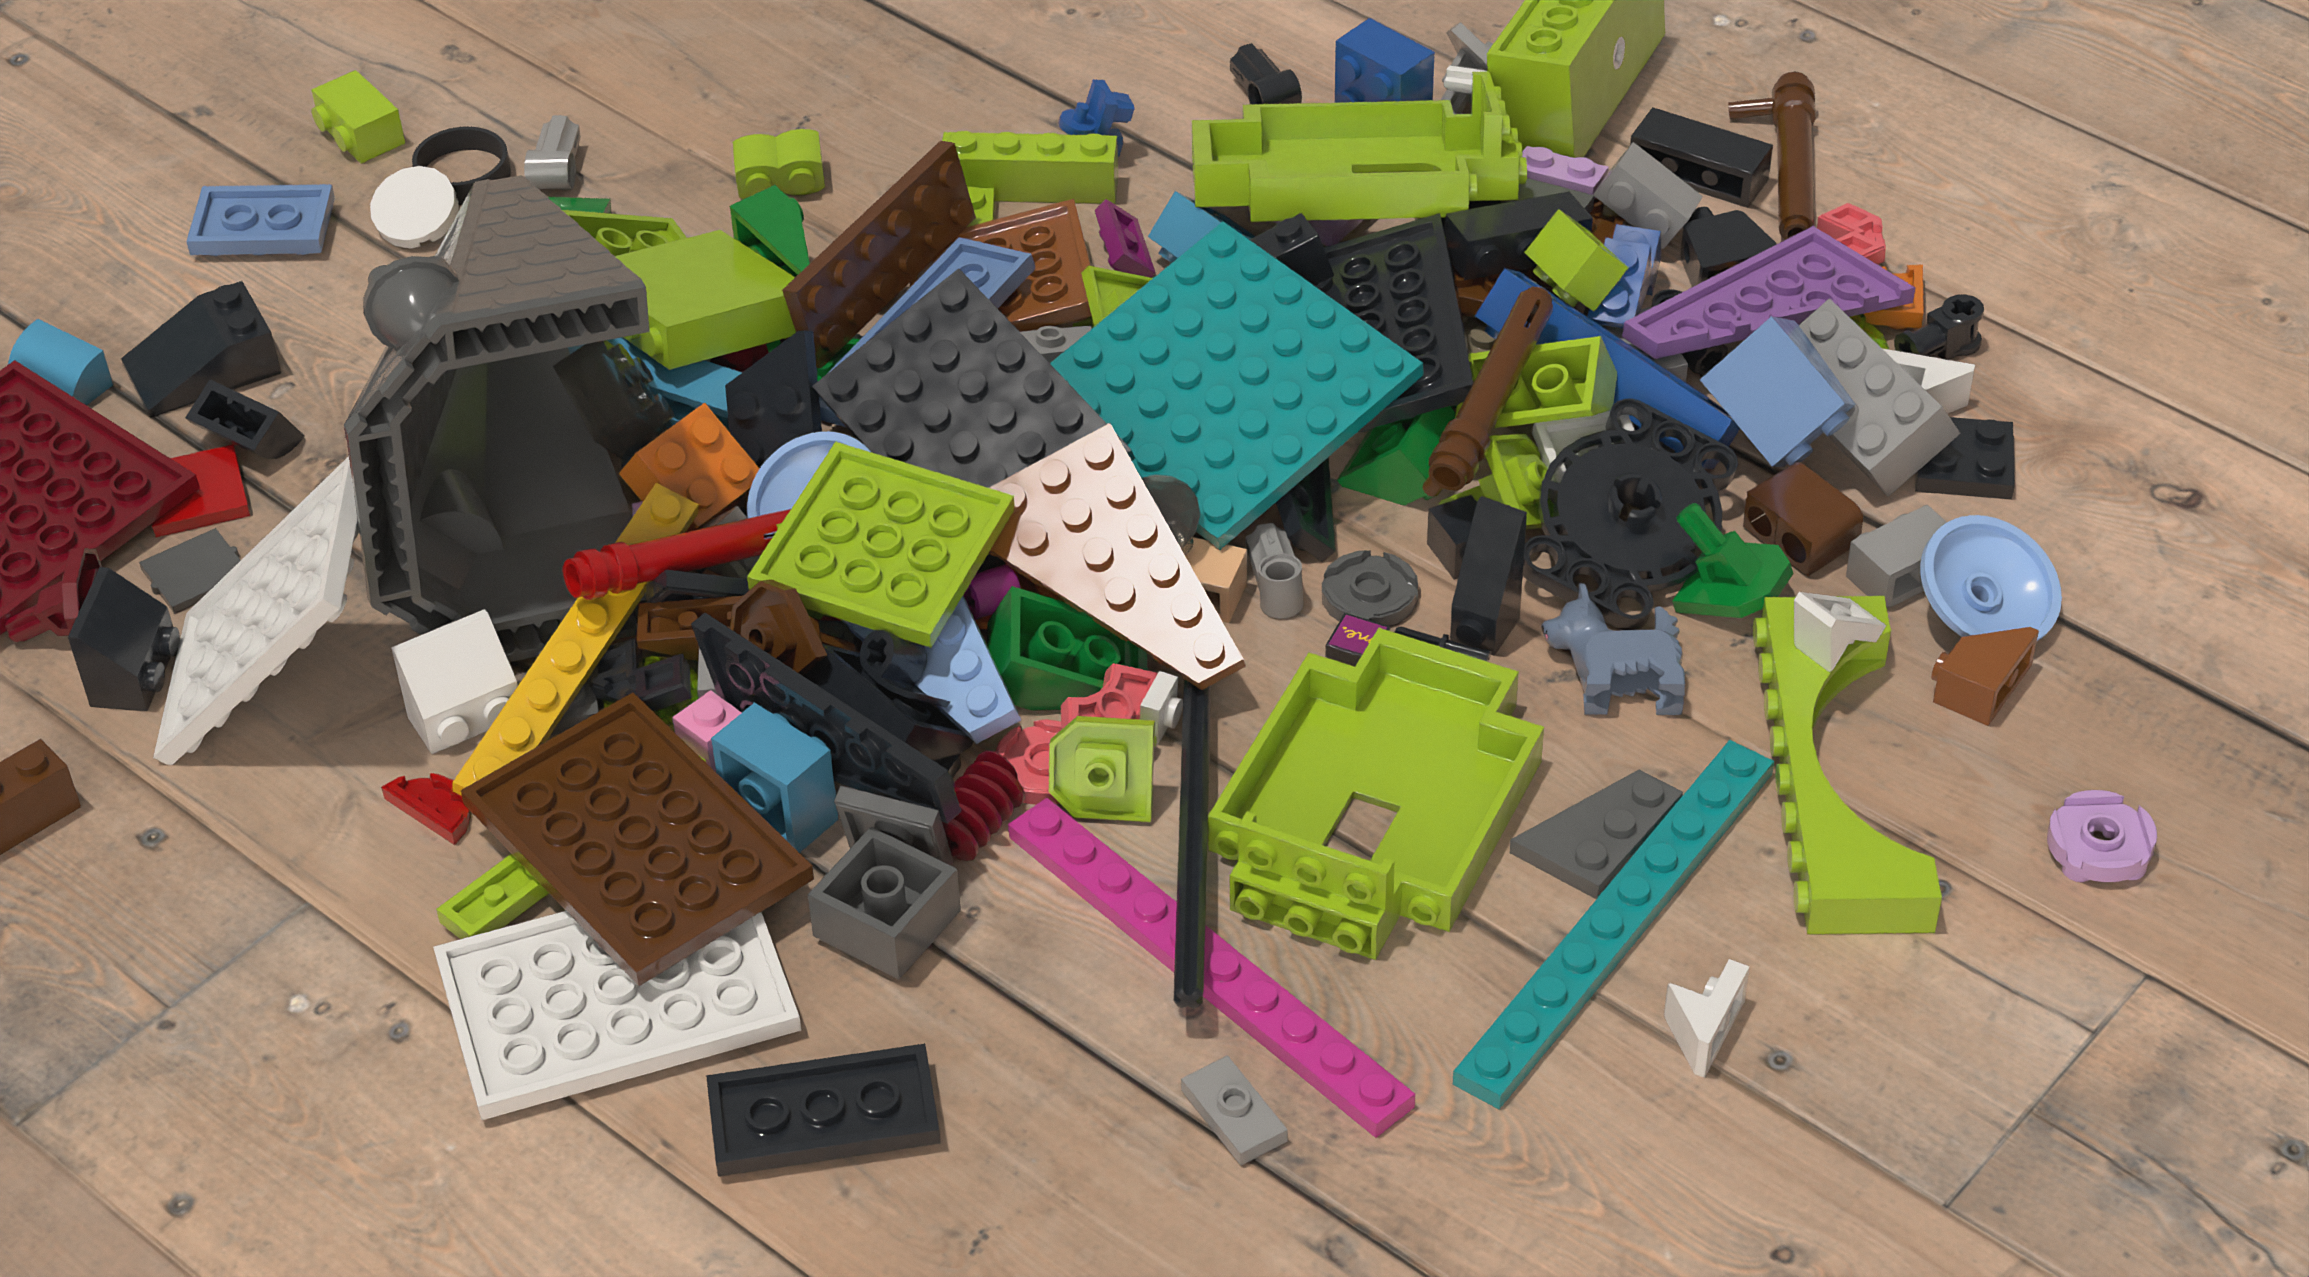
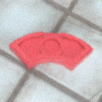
M1113 663L1105 672L1103 687L1099 692L1088 697H1068L1062 703L1061 730L1077 716L1140 720V705L1158 673Z

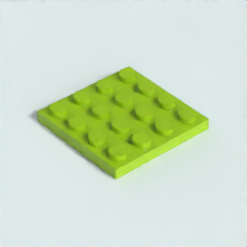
M835 441L748 574V588L751 590L758 582L772 579L796 588L804 607L873 630L888 631L901 639L932 648L1012 515L1015 506L1014 495Z

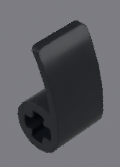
M884 630L873 631L864 639L860 649V663L863 669L877 683L889 691L906 698L942 707H947L950 704V701L926 695L915 687L927 664V652L923 645L901 639Z

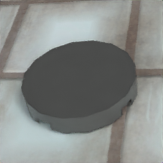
M1371 550L1352 552L1336 559L1328 565L1324 573L1322 604L1329 615L1337 621H1340L1344 613H1348L1391 627L1401 623L1410 616L1418 602L1417 575L1407 562L1393 554L1383 552V557L1371 556Z

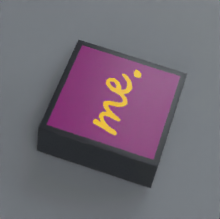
M1344 613L1325 645V657L1356 666L1377 629L1382 628L1390 631V626Z

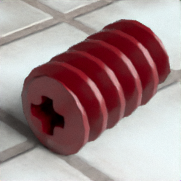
M995 751L980 753L974 763L966 768L963 776L955 781L954 790L962 811L948 824L942 823L951 854L959 860L967 862L974 860L979 853V848L985 847L989 843L991 835L1000 830L1002 821L1009 820L1014 812L1013 808L1020 807L1025 800L1024 789L1018 781V774L1014 766Z

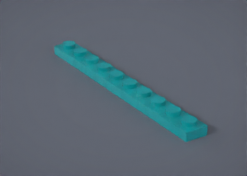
M1731 740L1725 744L1453 1071L1454 1086L1500 1110L1773 775L1774 760Z

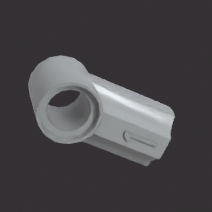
M553 115L548 123L543 124L536 149L527 151L524 165L525 178L537 189H573L576 176L575 155L581 139L579 125L563 115Z
M1274 523L1257 525L1255 531L1246 536L1245 542L1260 591V608L1269 617L1277 619L1295 616L1303 608L1302 563L1294 556L1285 530L1279 529Z

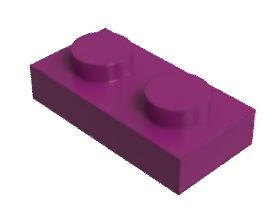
M1105 199L1094 212L1100 227L1099 235L1105 242L1109 255V265L1115 271L1152 278L1156 272L1138 219Z

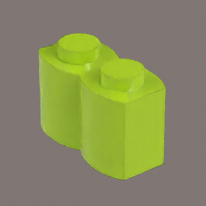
M795 129L783 132L776 137L767 134H752L733 141L735 177L739 198L745 199L773 185H776L782 192L789 195H807L825 188L818 131Z

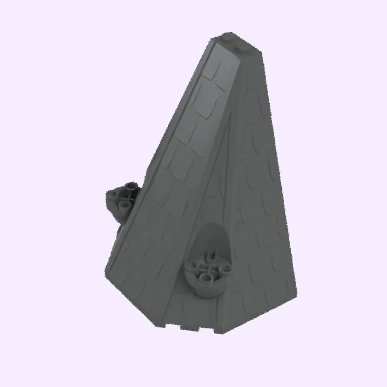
M520 175L497 180L476 181L435 256H411L395 260L388 265L378 266L370 272L368 286L363 297V314L372 334L386 347L344 423L361 540L366 592L371 607L386 616L390 612L410 624L413 631L420 635L485 609L509 662L539 656V652L543 650L577 600V598L570 594L565 584L562 571L565 561L573 558L577 551L592 548L600 552L604 545L615 543L632 519V513L568 347L650 332L646 286L642 279L612 255L608 249L595 240L529 180ZM646 593L615 639L637 635L638 606L641 603H650L646 602Z

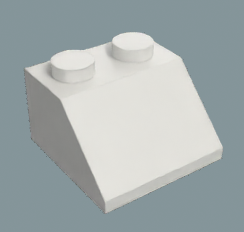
M485 609L391 647L407 716L431 754L488 731L518 687L515 675Z

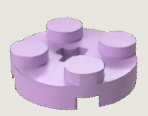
M2086 790L2074 793L2065 799L2064 806L2057 811L2055 808L2051 815L2047 832L2049 849L2054 858L2062 864L2063 874L2075 882H2086L2088 880L2119 882L2140 879L2146 872L2157 841L2156 826L2149 813L2141 806L2138 807L2136 812L2132 807L2123 804L2124 796L2114 792ZM2094 831H2101L2105 838H2111L2112 840H2099L2093 837Z

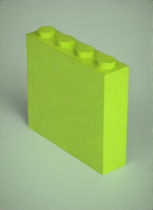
M722 230L615 256L642 279L647 293L650 332L623 338L669 370L791 337L796 333L782 292L795 277Z

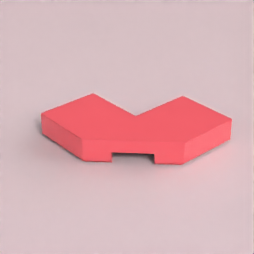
M1846 203L1818 216L1817 228L1877 265L1885 261L1886 245L1885 239L1882 236L1883 226L1880 217L1850 203Z

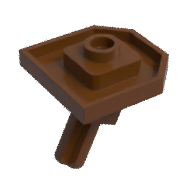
M769 579L758 582L732 606L730 629L802 676L827 656L822 644L857 652L855 644L850 643L848 640L820 632L819 619L809 617L796 588Z

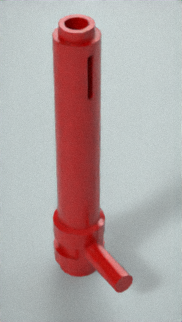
M792 508L627 545L625 542L604 545L600 552L592 548L577 551L573 558L567 559L563 564L562 571L565 584L574 598L584 597L586 600H593L604 597L608 591H611L613 594H619L634 590L637 584L652 581L665 570L691 572L760 556L777 532L776 524L782 523Z

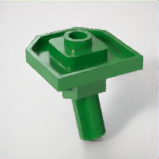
M1696 503L1688 505L1676 517L1681 527L1702 551L1696 560L1699 571L1685 581L1672 600L1677 613L1743 618L1762 610L1765 597H1778L1794 574L1790 561L1779 545L1744 542L1735 530L1723 535Z

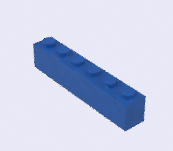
M1504 268L1475 316L1487 324L1484 331L1496 339L1519 294L1530 287H1543L1519 271ZM1546 290L1552 297L1553 312L1536 345L1601 336L1617 371L1613 405L1622 399L1633 398L1729 447L1740 427L1722 406ZM1629 415L1631 422L1637 425L1634 430L1640 429L1641 423L1639 420ZM1664 437L1659 440V442L1661 441L1673 449L1674 453L1684 450L1682 443L1676 438ZM1706 459L1702 461V466L1704 469H1715L1719 461Z

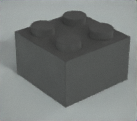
M870 827L808 893L814 937L898 980L961 911L957 868L873 827Z

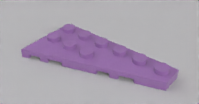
M1812 226L1625 321L1622 337L1640 348L1643 352L1657 359L1745 340L1771 316L1794 320L1800 325L1829 298L1848 317L1913 303L1916 288Z

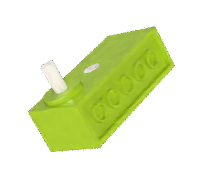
M1525 0L1486 53L1487 71H1490L1494 86L1501 87V100H1505L1506 114L1510 118V127L1517 128L1518 142L1522 143V152L1526 146L1544 147L1556 154L1572 158H1584L1665 36L1664 0ZM1449 65L1446 70L1447 77L1444 80V87L1448 88L1449 91L1472 94V72L1486 71Z

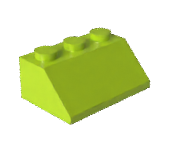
M1601 336L1536 345L1494 428L1588 417L1611 410L1614 403L1617 371ZM1490 351L1470 353L1474 379H1476ZM1463 403L1457 405L1455 418Z

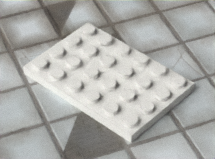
M349 456L186 613L153 758L166 765H173L186 752L193 753L209 730L214 726L217 728L221 727L238 703L249 701L256 693L260 683L270 674L273 676L277 675L284 667L288 657L296 649L306 648L313 640L317 630L325 622H334L342 613L347 602V595L344 594L345 582L354 565V559L350 557L352 545L359 534Z
M567 911L433 947L481 1120L801 1031L800 1017L762 912L641 986H638Z

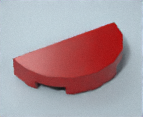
M430 773V778H416L407 781L405 776H401L381 787L385 800L453 845H456L467 832L471 818L470 812L463 804L462 796L453 792V779L437 773Z

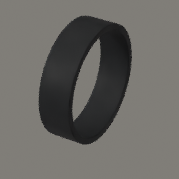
M455 127L437 132L423 140L415 149L412 157L413 167H427L435 159L460 150L485 151L500 159L495 168L481 177L463 182H450L456 192L459 206L464 203L476 181L497 180L511 176L509 156L504 140L496 133L479 127Z

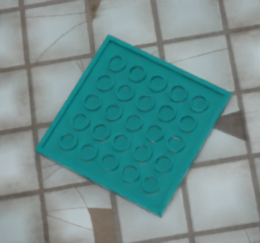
M1223 221L1050 363L1107 424L1110 423L1115 433L1132 449L1135 456L1132 463L1152 498L1219 550L1424 375L1423 363Z

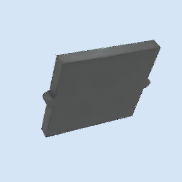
M214 528L140 561L139 565L151 582L153 594H160L175 614L195 605L241 560L239 559L237 547H230L218 530Z

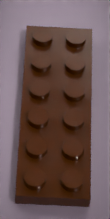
M939 141L782 290L795 331H813L816 368L821 369L976 218L955 143Z

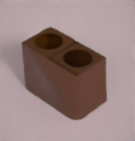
M1801 462L1792 464L1747 491L1743 527L1765 544L1779 545L1790 563L1808 577L1849 551L1851 541L1862 534L1863 514L1859 506Z

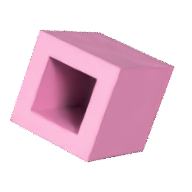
M710 690L673 717L675 733L695 753L705 759L706 763L716 772L711 738L742 712Z

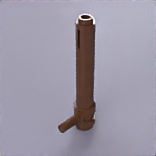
M1788 72L1783 74L1774 84L1772 98L1728 102L1730 119L1772 115L1773 123L1777 127L1779 233L1785 240L1814 226L1812 125L1816 119L1814 85L1803 73Z
M1530 287L1522 291L1517 297L1456 418L1449 421L1445 426L1439 443L1429 457V477L1422 486L1423 491L1428 496L1436 497L1443 489L1458 491L1474 479L1479 469V463L1484 459L1490 447L1489 436L1553 312L1552 297L1545 289Z

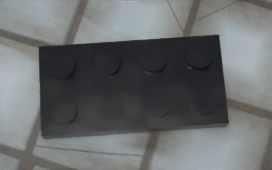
M925 1043L706 1075L718 1177L941 1144Z

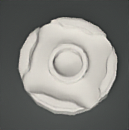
M415 166L401 169L387 177L376 189L370 203L371 219L383 239L394 246L411 249L421 247L420 243L426 242L429 239L431 242H434L443 237L457 216L459 205L456 192L447 176L434 168Z

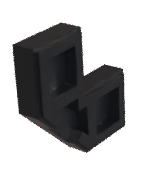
M631 638L609 646L590 675V687L597 698L610 703H615L633 692L652 711H656L691 698L690 665L683 654H678L643 667L642 649L638 648L637 640Z

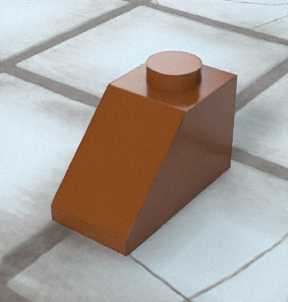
M2024 627L1961 637L1949 654L1946 652L1941 653L1934 665L1931 679L1937 682L1933 702L1989 726L2031 668L2039 630L2032 627Z

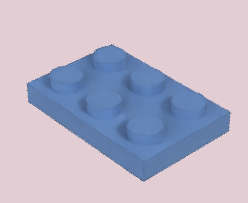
M332 184L202 186L186 241L189 254L220 256L237 254L305 255L321 253L335 200Z

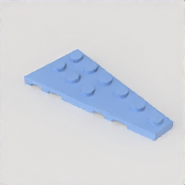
M962 596L932 648L924 646L927 652V664L915 687L926 695L950 701L947 707L937 706L940 712L977 744L1021 721V717L964 596ZM841 620L862 642L871 632L876 631Z

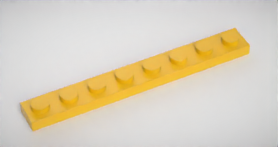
M655 483L615 543L625 542L627 545L684 533L698 515L699 504ZM651 581L639 583L634 590L619 594H613L611 591H608L604 597L593 600H586L584 597L577 598L454 779L453 792L461 795V790L547 741L646 593V585Z

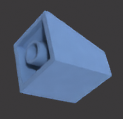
M1773 316L1700 379L1772 467H1785L1787 464L1791 466L1796 462L1805 460L1814 450L1810 444L1821 434L1825 433L1828 437L1842 428L1850 419L1846 413L1856 405L1800 326L1794 320Z

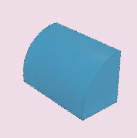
M40 319L35 320L21 333L10 353L8 364L16 360L85 405L90 404L113 385L102 349Z

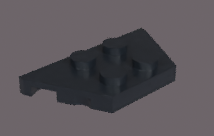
M797 331L725 385L729 432L759 468L777 449L787 442L806 434L822 432L819 396L812 387L818 382L813 331Z

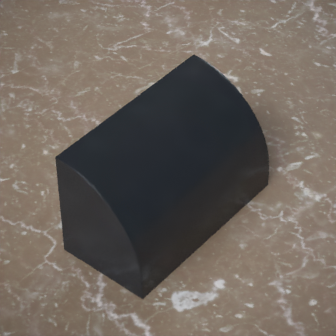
M211 379L185 417L193 425L265 459H277L285 456L305 436L279 411Z

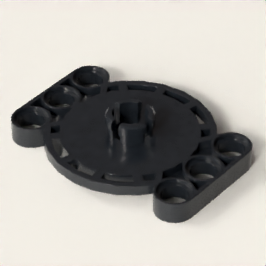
M1631 398L1617 401L1611 408L1606 423V431L1581 437L1565 447L1550 463L1540 487L1538 503L1541 526L1545 535L1535 536L1525 543L1523 577L1569 603L1578 599L1579 588L1574 584L1573 578L1580 574L1589 575L1599 585L1597 590L1589 592L1590 598L1600 610L1605 622L1624 631L1642 628L1647 623L1654 604L1650 591H1659L1678 585L1699 571L1696 564L1698 557L1694 555L1697 545L1678 523L1677 515L1692 503L1698 504L1706 513L1705 505L1710 503L1713 523L1721 532L1723 510L1718 491L1726 489L1731 484L1738 466L1737 456L1725 444L1639 400ZM1622 415L1633 416L1639 420L1641 428L1635 431L1623 429L1618 424L1617 418ZM1664 437L1676 438L1682 443L1684 450L1678 453L1668 452L1661 447L1659 440ZM1598 445V448L1592 449L1580 457L1576 454L1583 449ZM1706 459L1718 460L1724 464L1727 472L1722 475L1710 474L1703 468L1702 461ZM1564 463L1566 471L1561 482L1551 481L1555 472ZM1548 498L1554 504L1553 517H1550L1547 504ZM1622 503H1629L1640 509H1632L1627 522L1619 518L1623 508ZM1535 552L1548 553L1553 557L1556 565L1549 569L1539 568L1531 562L1530 555ZM1623 597L1635 599L1641 605L1642 612L1636 615L1625 614L1618 608L1616 601Z

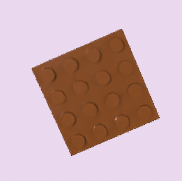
M1074 199L966 227L910 282L911 288L940 256L961 237L1032 254L1036 269L998 308L1019 332L1034 331L1041 327L1056 326L1071 321L1079 322L1092 316L1081 274L1091 264Z

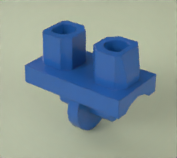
M1093 79L1086 103L1078 102L1075 109L1063 111L1058 124L1067 135L1100 134L1117 136V152L1119 157L1123 147V136L1118 128H1111L1113 122L1128 123L1131 121L1135 108L1128 94L1111 92L1105 80Z

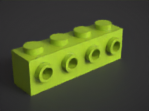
M969 131L943 133L942 141L955 143L967 187L994 188L995 201L1059 203L1074 199L1075 203L1101 204L1107 199L1113 204L1116 203L1118 185L1117 136L1100 134L1064 135L1056 133L1019 134L1013 132L974 133Z

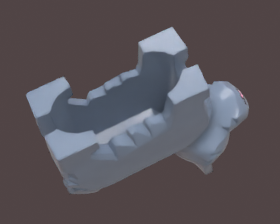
M1581 583L1579 584L1578 599L1566 603L1558 617L1543 622L1541 628L1549 646L1555 649L1561 648L1571 651L1584 690V715H1607L1612 695L1623 697V694L1634 696L1635 692L1644 694L1647 689L1660 698L1656 701V715L1682 714L1683 696H1685V674L1681 666L1682 648L1677 640L1680 631L1679 628L1675 627L1678 619L1669 615L1662 607L1658 606L1655 608V630L1613 631L1607 628L1603 615L1591 600L1586 585Z

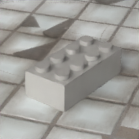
M1830 298L1799 325L1856 404L1846 413L1850 417L1849 421L1837 432L1828 436V438L1887 497L1960 434L1943 406Z

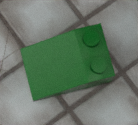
M773 185L730 205L734 239L794 277L810 264L802 224L804 214L795 198H789L776 185Z
M1011 586L987 622V647L1014 705L1032 711L1061 710L1062 703L1068 697H1088L1102 689L1105 672L1113 663L1148 671L1147 652L1128 640L1127 642L1094 622L1091 616L1077 611L1066 604V602Z

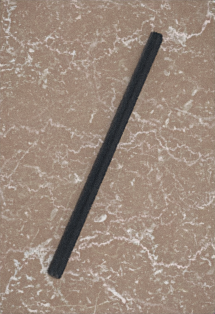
M1185 679L1183 690L1173 1001L1180 1008L1189 1006L1195 1009L1203 1003L1211 686L1201 690Z

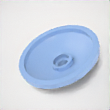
M830 431L806 434L787 442L764 462L756 474L748 495V518L792 508L835 441L870 452V450L851 436Z
M1962 516L1945 523L1926 543L1920 563V575L1924 592L1941 620L1961 637L2032 627L2039 630L2038 642L2055 624L2062 601L2057 572L2044 550L2021 529L2006 521L1989 516Z

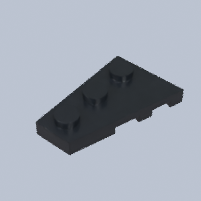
M1328 457L1276 502L1288 539L1296 548L1301 551H1307L1322 562L1336 552Z

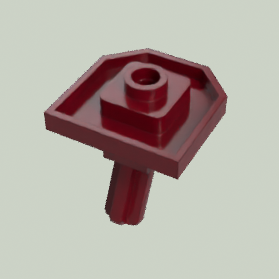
M70 549L63 580L41 590L36 605L6 620L5 628L13 642H25L48 630H51L57 636L69 635L99 567H102L96 549Z

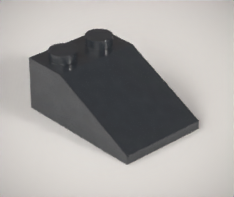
M243 281L223 285L215 290L198 295L121 358L122 365L150 418L195 403L210 379L234 390L281 374L272 332Z

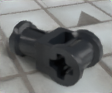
M1960 294L1949 297L1941 307L1927 313L1926 325L1912 332L1906 330L1895 335V350L1928 357L1938 355L1945 360L1975 353L1979 350L1982 342L1981 334L1978 331V322L1984 315V304L1980 299L1971 295Z

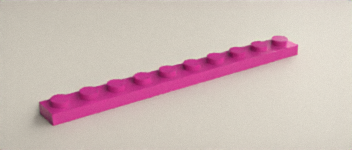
M1045 798L1008 824L1009 838L1174 973L1177 902L1048 798ZM1205 925L1203 997L1375 1138L1415 1108V1093Z

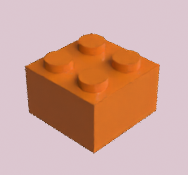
M703 403L636 452L619 474L641 501H644L655 483H658L699 504L698 515L686 531L689 532L701 529L708 521L727 512L747 497L752 482L760 468L706 403Z

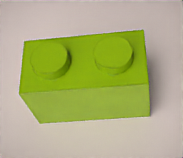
M357 70L311 89L315 104L311 112L316 125L321 131H327L333 136L338 147L343 152L348 151L360 163L405 144L398 108Z
M1560 209L1557 210L1524 252L1537 264L1533 273L1553 288L1552 291L1572 307L1581 302L1592 311L1597 309L1629 268L1588 229Z

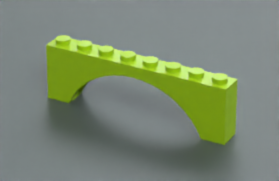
M1835 596L1850 598L1884 623L1886 627L1877 642L1855 640L1853 644H1848L1831 672L1826 671L1797 649L1794 644V599L1796 597H1765L1762 618H1754L1753 642L1755 648L1762 647L1763 653L1759 654L1758 661L1760 683H1768L1769 687L1764 693V714L1766 720H1774V726L1770 728V753L1772 757L1780 758V764L1776 765L1775 773L1776 791L1778 795L1786 796V802L1782 803L1781 822L1783 833H1791L1792 841L1788 842L1787 849L1788 869L1790 873H1798L1799 881L1794 882L1793 891L1795 912L1804 913L1807 934L1935 933L1942 895L1934 857L1914 851L1891 840L1860 819L1833 790L1817 759L1813 743L1812 731L1828 703L1849 684L1872 671L1884 667L1886 664L1891 628L1885 597Z

